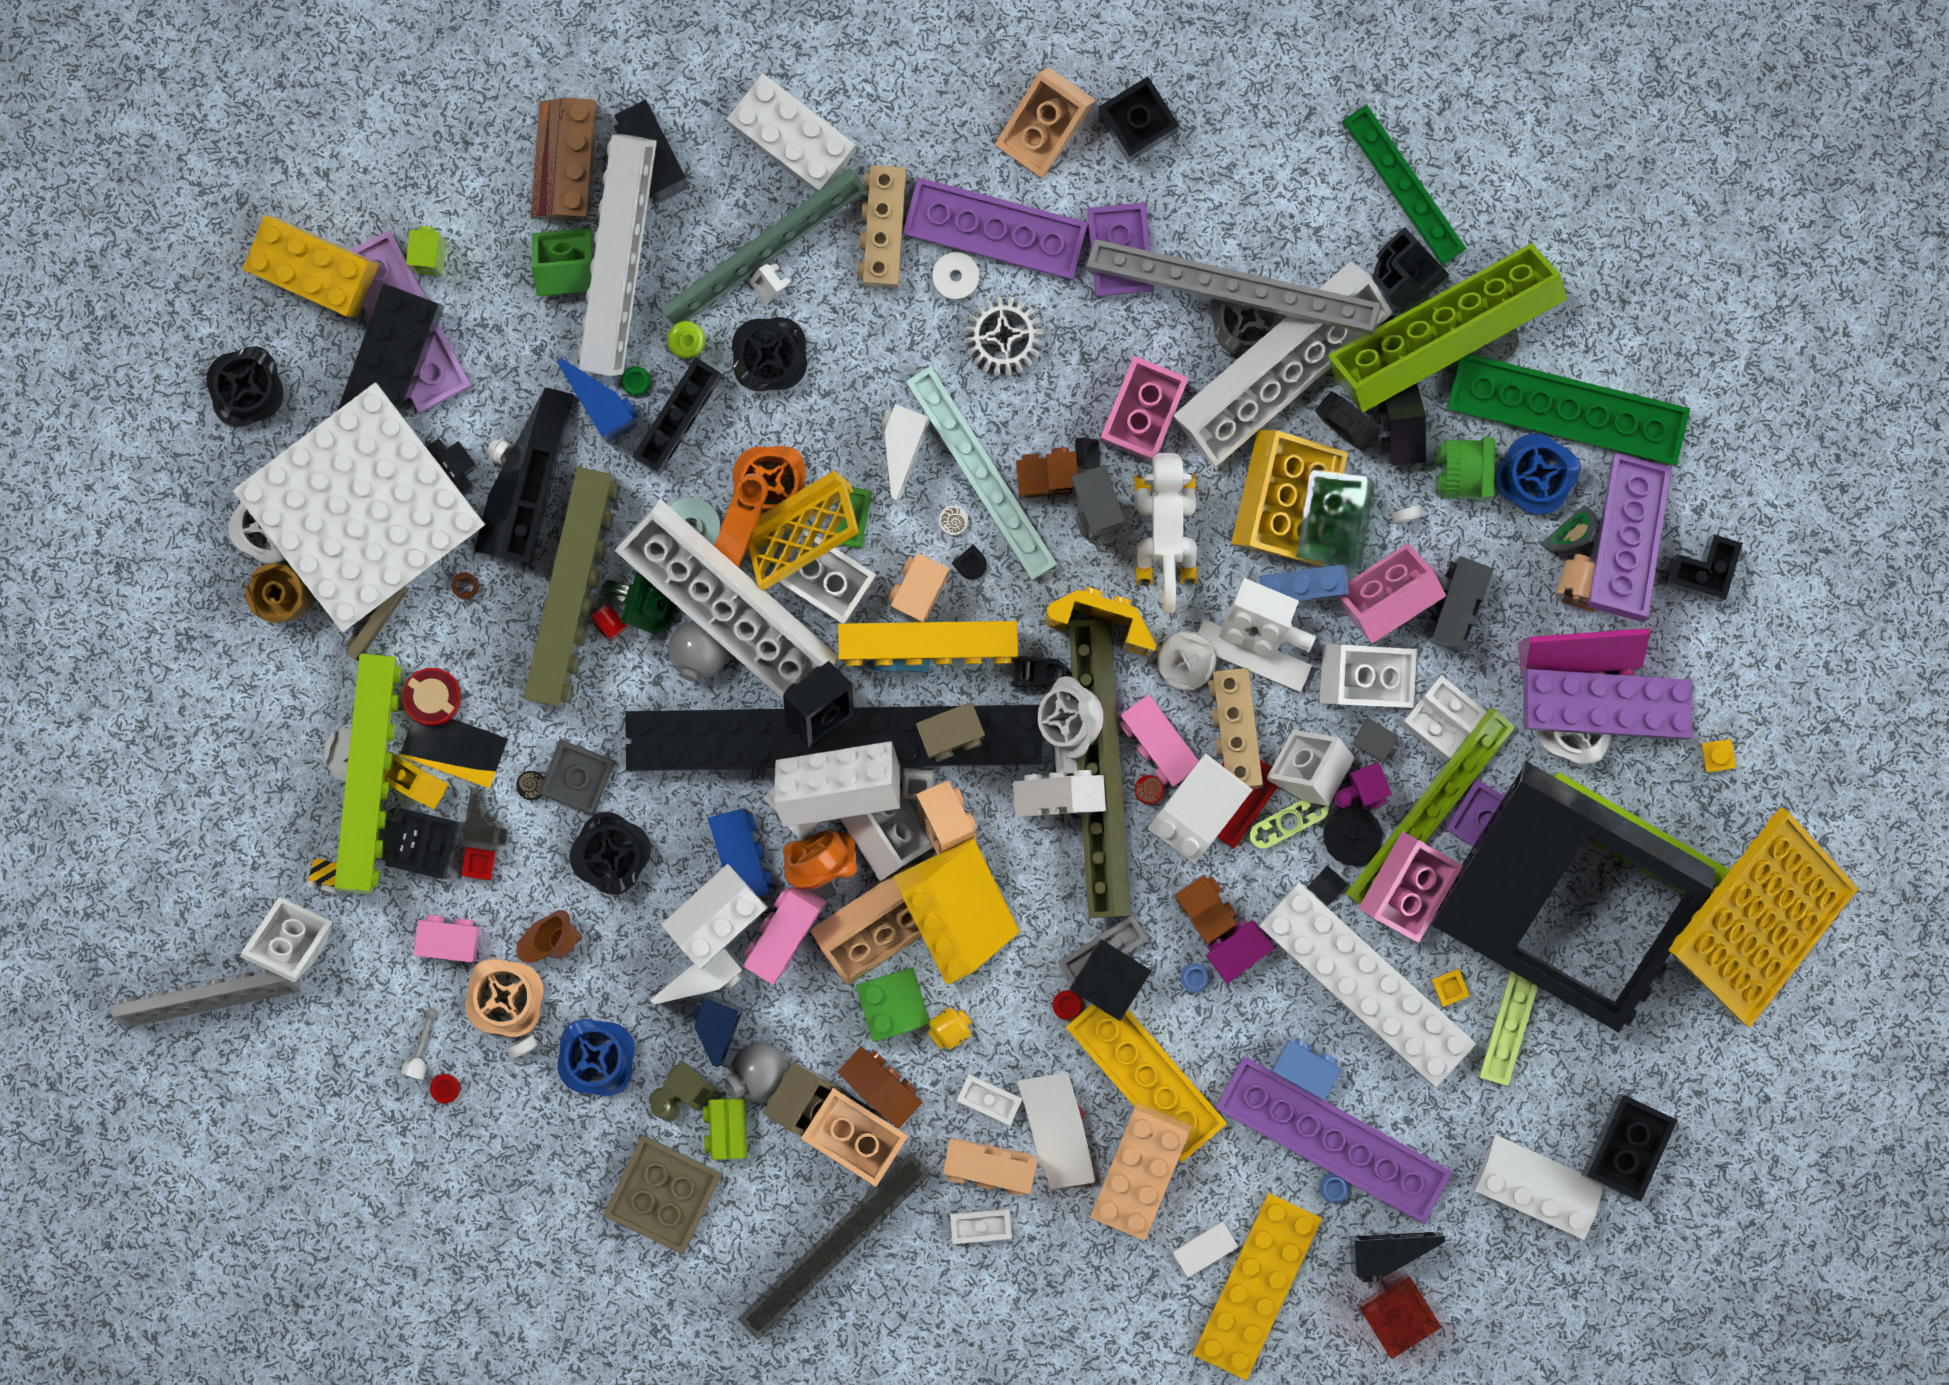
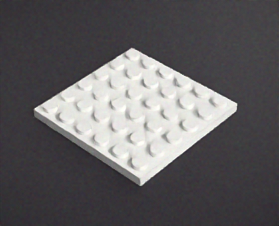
M376 382L232 490L342 633L485 525Z

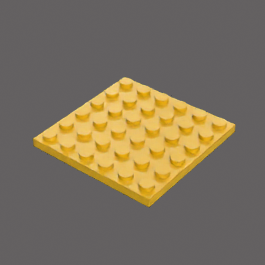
M1780 807L1769 818L1760 834L1750 842L1748 849L1738 862L1732 865L1727 876L1712 891L1709 899L1701 909L1693 915L1692 920L1683 932L1675 938L1668 951L1741 1023L1750 1029L1855 895L1858 888L1792 814Z

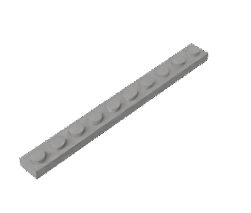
M1097 239L1094 240L1087 263V268L1090 271L1374 335L1381 310V303Z

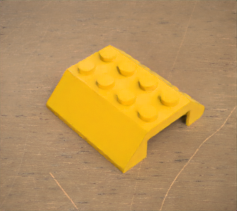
M1085 587L1084 591L1078 589L1052 602L1047 608L1045 622L1051 628L1065 632L1071 612L1075 610L1127 626L1128 630L1122 650L1148 658L1155 651L1156 643L1138 609L1131 606L1132 601L1115 595L1113 600L1102 597V591Z

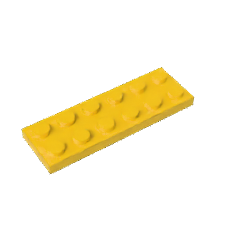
M1091 1004L1066 1026V1029L1134 1107L1137 1103H1140L1192 1125L1179 1158L1182 1163L1227 1124L1129 1009L1121 1021Z
M1268 1192L1192 1355L1247 1381L1323 1218Z

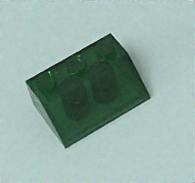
M1311 470L1296 557L1331 566L1346 565V568L1361 570L1375 482L1369 477Z

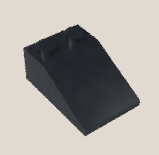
M1440 1232L1349 1236L1351 1272L1356 1277H1359V1279H1362V1282L1380 1281L1379 1276H1387L1445 1243V1236Z

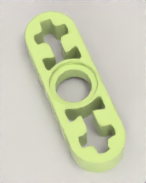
M1300 800L1256 823L1249 832L1250 841L1257 848H1268L1324 819L1328 814L1329 806L1323 805L1319 816H1316L1315 813L1305 816L1309 822L1303 824L1302 816L1295 808L1301 805V809L1304 811L1311 805L1310 802ZM1285 813H1292L1297 818V826L1293 830H1285L1281 826L1280 820ZM1275 819L1276 827L1283 835L1277 838L1276 832L1268 836L1269 842L1266 844L1262 840L1256 841L1257 829L1259 827H1262L1263 830L1272 828L1273 826L1269 821Z

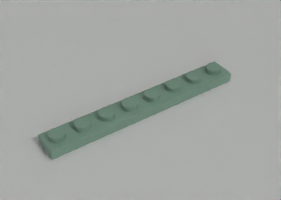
M852 169L838 175L832 183L821 191L815 192L809 200L798 208L791 210L787 216L775 225L766 228L760 236L750 243L743 245L737 253L726 261L720 262L715 269L703 278L697 279L684 292L671 298L661 310L672 324L681 320H690L867 189Z

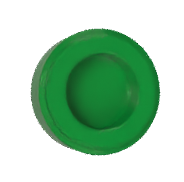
M633 366L624 371L621 377V385L629 395L641 396L649 390L651 378L644 368Z

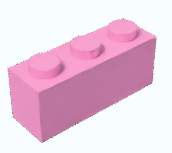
M1149 694L1119 716L1122 719V722L1119 723L1120 728L1128 738L1132 736L1136 738L1140 744L1136 749L1146 762L1150 759L1158 768L1154 773L1164 786L1168 783L1171 787L1177 785L1188 776L1199 762Z

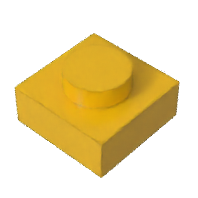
M1731 739L1701 743L1705 773L1736 768Z
M1459 968L1430 979L1441 1007L1470 996Z

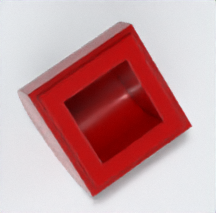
M606 604L592 615L593 625L609 642H612L628 627L627 624L620 622L621 617L609 604Z

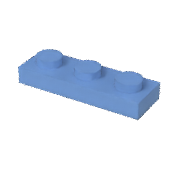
M1346 565L1259 576L1260 585L1298 601L1349 594Z

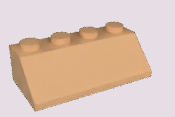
M909 864L810 929L821 950L846 985H849L922 936L893 876L911 868Z

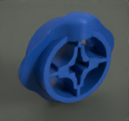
M1536 433L1524 435L1514 441L1504 459L1499 463L1494 476V486L1505 499L1515 503L1524 511L1536 515L1547 514L1555 511L1564 503L1568 493L1577 482L1581 471V464L1579 459L1569 449L1556 443L1550 437ZM1538 451L1548 455L1555 465L1546 464L1542 459V455H1538ZM1527 453L1528 459L1525 460L1526 468L1522 473L1517 474L1518 462ZM1533 471L1549 472L1541 477H1526V475L1533 473ZM1558 474L1557 485L1553 492L1548 495L1549 478L1552 475ZM1519 483L1528 484L1537 497L1525 492Z
M580 1019L569 1023L565 1027L560 1039L557 1069L561 1080L568 1088L579 1093L612 1096L623 1092L629 1085L632 1077V1065L635 1055L633 1038L624 1027L613 1022ZM594 1033H603L612 1040L596 1046L586 1036ZM580 1043L583 1057L577 1063L578 1066L575 1067L574 1053L577 1045ZM615 1048H617L618 1062L615 1070L612 1072L609 1058L615 1052ZM592 1051L601 1053L598 1057L600 1064L591 1062L594 1058ZM596 1069L606 1079L599 1082H589L581 1075L584 1072Z

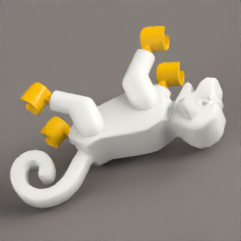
M1158 453L1152 459V474H1148L1144 478H1138V474L1134 475L1137 510L1142 516H1152V537L1144 538L1138 544V566L1135 569L1136 585L1138 586L1139 581L1142 579H1148L1149 585H1152V557L1154 563H1163L1162 609L1165 614H1173L1176 609L1175 562H1181L1182 564L1179 568L1181 585H1184L1183 581L1185 579H1193L1194 585L1198 582L1196 567L1197 545L1192 538L1183 537V516L1192 515L1196 510V474L1192 473L1191 477L1190 474L1183 473V461L1177 453Z

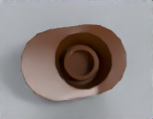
M558 910L532 924L517 943V956L524 963L537 962L545 957L562 959L572 951L575 944L582 940V935L570 922L569 914L565 910Z

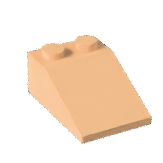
M1048 67L1038 73L994 145L1043 178L1080 128L1097 100Z
M832 1088L800 1139L877 1187L908 1138V1135Z

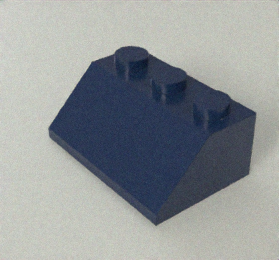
M709 996L697 1002L692 1019L696 1020L695 1030L712 1066L719 1067L724 1064L744 1008Z

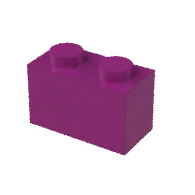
M1242 919L1230 928L1233 932L1232 935L1225 940L1220 936L1207 946L1209 952L1205 956L1226 984L1230 983L1275 949L1253 919L1248 923L1245 919Z

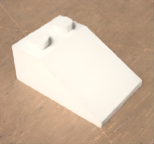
M896 404L893 411L887 409L881 426H883L882 430H885L891 500L893 504L898 505L928 428L929 418Z
M1323 644L1320 703L1414 708L1417 649Z
M1205 753L1163 806L1148 829L1192 863L1196 864L1253 789Z
M279 897L241 952L240 957L295 982L314 964L323 950L333 922Z
M726 946L702 969H699L695 964L690 966L650 1001L655 1005L719 990L725 986L729 990L744 978L741 973L745 968Z

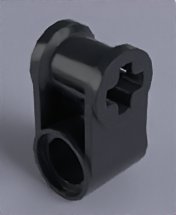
M1031 656L1012 658V662H1014V678L1010 682L1011 687L1053 686L1057 680H1049L1045 675V671L1050 665H1058L1062 669L1061 677L1067 676V669L1059 659ZM1025 665V678L1023 679V666Z

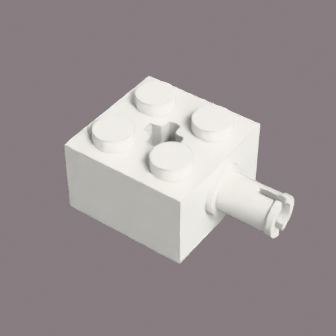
M1244 578L1226 616L1219 637L1231 644L1242 646L1260 656L1273 660L1280 645L1285 642L1309 653L1316 635L1292 626L1291 621L1299 603L1298 600Z

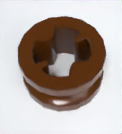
M459 573L452 580V591L461 599H471L478 593L479 582L470 573ZM470 578L472 580L470 585H473L472 591H465L461 594L458 591L461 589V587H457L458 582Z

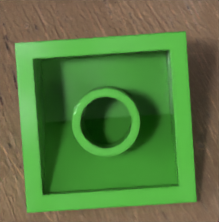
M591 227L532 233V272L537 296H556L558 294L587 292L591 285L592 274L590 272V265L594 258Z
M913 967L856 984L872 1042L929 1024V1018Z

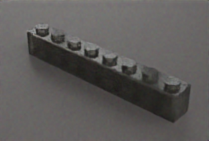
M910 1151L880 1180L877 1187L874 1186L750 1304L737 1319L759 1340L914 1192L932 1172Z

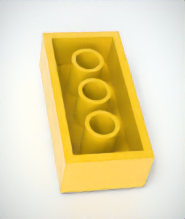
M264 215L242 270L344 316L358 318L380 263L278 217Z

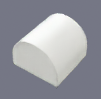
M904 767L902 799L917 800L916 794L932 788L934 770Z

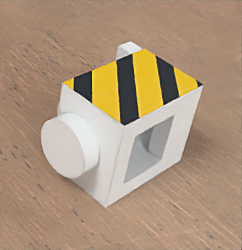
M314 857L307 886L317 888V884L320 883L321 890L338 894L334 889L337 862Z

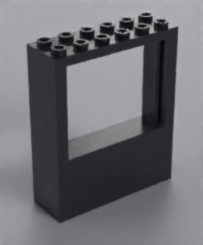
M1526 761L1463 861V867L1434 915L1431 925L1619 1033L1624 1024L1629 1026L1637 1014L1635 1008L1639 1001L1644 1003L1653 989L1650 985L1655 977L1660 979L1668 967L1666 960L1671 954L1668 950L1675 938L1683 932L1692 920L1693 915L1709 899L1716 885L1714 880L1715 869ZM1587 836L1686 892L1616 1001L1609 999L1518 946Z

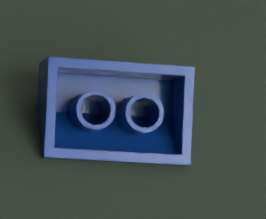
M745 808L709 817V825L722 868L729 864L758 897L771 894L769 888L774 886L769 869L763 870L760 860L765 858V853L761 841L755 842L752 833L753 830H757L753 814H747Z

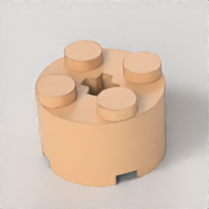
M1575 554L1574 560L1565 561L1555 597L1559 599L1561 596H1564L1563 603L1586 611L1596 612V609L1587 607L1594 568L1592 558Z

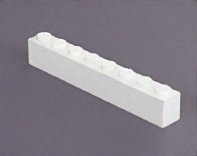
M616 134L611 136L607 146L608 165L603 175L604 193L598 208L600 215L599 228L596 230L594 237L596 244L595 256L590 265L592 278L591 285L586 294L588 306L586 316L582 322L583 341L578 351L579 369L606 376L623 375L656 140Z

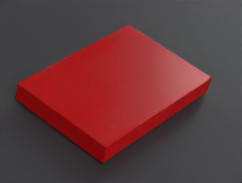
M1261 759L1263 788L1251 791L1217 836L1218 839L1235 849L1278 788L1277 785L1267 779L1272 767Z

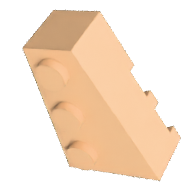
M950 1137L943 1174L948 1175V1181L965 1184V1180L977 1182L976 1186L980 1188L994 1190L996 1186L1005 1188L1006 1193L1023 1196V1193L1031 1195L1038 1157L1037 1155Z

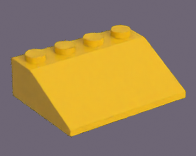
M1258 430L1231 544L1322 567L1349 452L1278 430Z
M974 837L893 876L900 894L946 985L973 973L1020 932Z

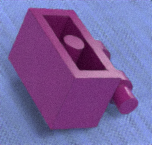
M1379 762L1347 774L1350 786L1337 791L1332 799L1336 807L1345 808L1351 805L1355 797L1359 807L1367 806L1369 811L1387 804L1386 797L1391 796L1392 792Z

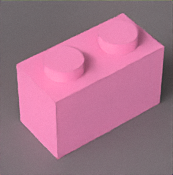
M426 915V920H418L414 956L476 962L480 927L473 926L474 920L456 918V922L453 924L445 923L443 916Z

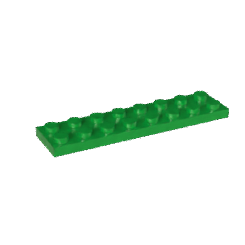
M1468 354L1458 360L1446 408L1448 411L1671 466H1676L1678 463L1691 409L1473 354Z

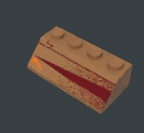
M559 98L539 102L531 218L589 222L598 116L596 100Z

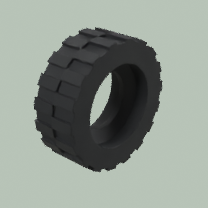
M1333 391L1329 392L1315 409V412L1325 424L1360 451H1365L1380 434L1379 429L1366 415L1344 397Z

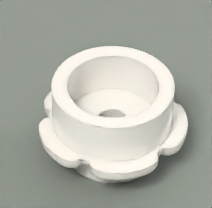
M501 437L500 440L495 439L490 443L487 455H489L491 463L505 464L513 449V445L507 442V438Z

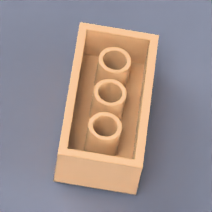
M1137 1103L1090 1218L1145 1241L1192 1125Z

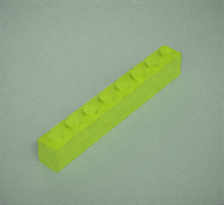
M361 653L359 655L334 885L336 892L373 895V887H379L380 870H375L376 858H382L383 840H379V830L385 829L386 811H382L383 799L388 800L389 782H385L386 770H391L393 753L388 752L389 741H394L396 724L391 723L392 712H397L399 694H394L395 683L401 682L402 666L397 665L395 656Z

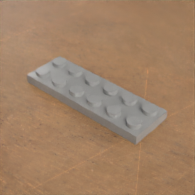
M266 969V973L254 975L252 972L237 975L235 980L230 981L213 979L208 981L206 986L196 988L195 985L181 986L178 988V992L166 994V991L152 992L148 994L149 998L137 1000L136 997L124 998L119 1000V1004L111 1006L112 1018L126 1028L301 992L298 979L292 982Z

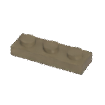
M404 586L364 617L363 622L366 623L360 633L355 632L346 644L349 648L346 652L348 656L359 661L360 653H366L409 590L408 587Z

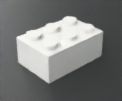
M802 530L797 544L803 545L809 531ZM816 536L811 548L820 545L822 539ZM833 548L777 583L840 624H847L877 579V575L838 549ZM793 549L787 562L794 561L800 550Z

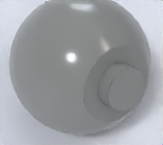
M695 621L686 622L678 627L673 633L668 647L672 665L680 672V677L688 681L705 679L716 674L724 665L728 652L726 648Z
M765 1043L751 1044L736 1054L730 1067L731 1075L725 1077L724 1082L728 1092L734 1099L743 1096L751 1102H767L770 1096L776 1092L784 1072L791 1066V1063L784 1051L780 1052L772 1045Z

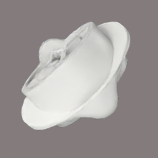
M240 502L229 521V535L233 544L241 551L248 553L256 560L265 564H278L286 561L257 522L249 525L245 524L248 510ZM254 532L263 533L267 538V542L270 543L271 549L257 545L248 534Z
M1070 676L1061 677L1054 683L1052 690L1045 695L1040 703L1038 710L1040 731L1048 742L1057 746L1066 756L1070 758L1081 757L1086 753L1090 743L1097 738L1103 725L1101 703L1095 694L1085 689L1075 678Z
M1536 731L1537 739L1545 750L1577 764H1591L1601 760L1606 753L1611 736L1593 734L1589 742L1591 738L1589 734ZM1567 736L1573 744L1577 745L1578 749L1568 746L1560 737Z

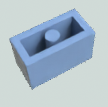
M1296 1038L1294 1042L1287 1040L1271 1071L1325 1101L1342 1070L1336 1066L1338 1060L1322 1052L1320 1057L1310 1052L1312 1046L1299 1038Z

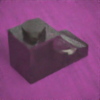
M471 787L462 846L500 852L501 846H506L508 839V829L504 828L505 822L497 821L490 813L486 803V789Z

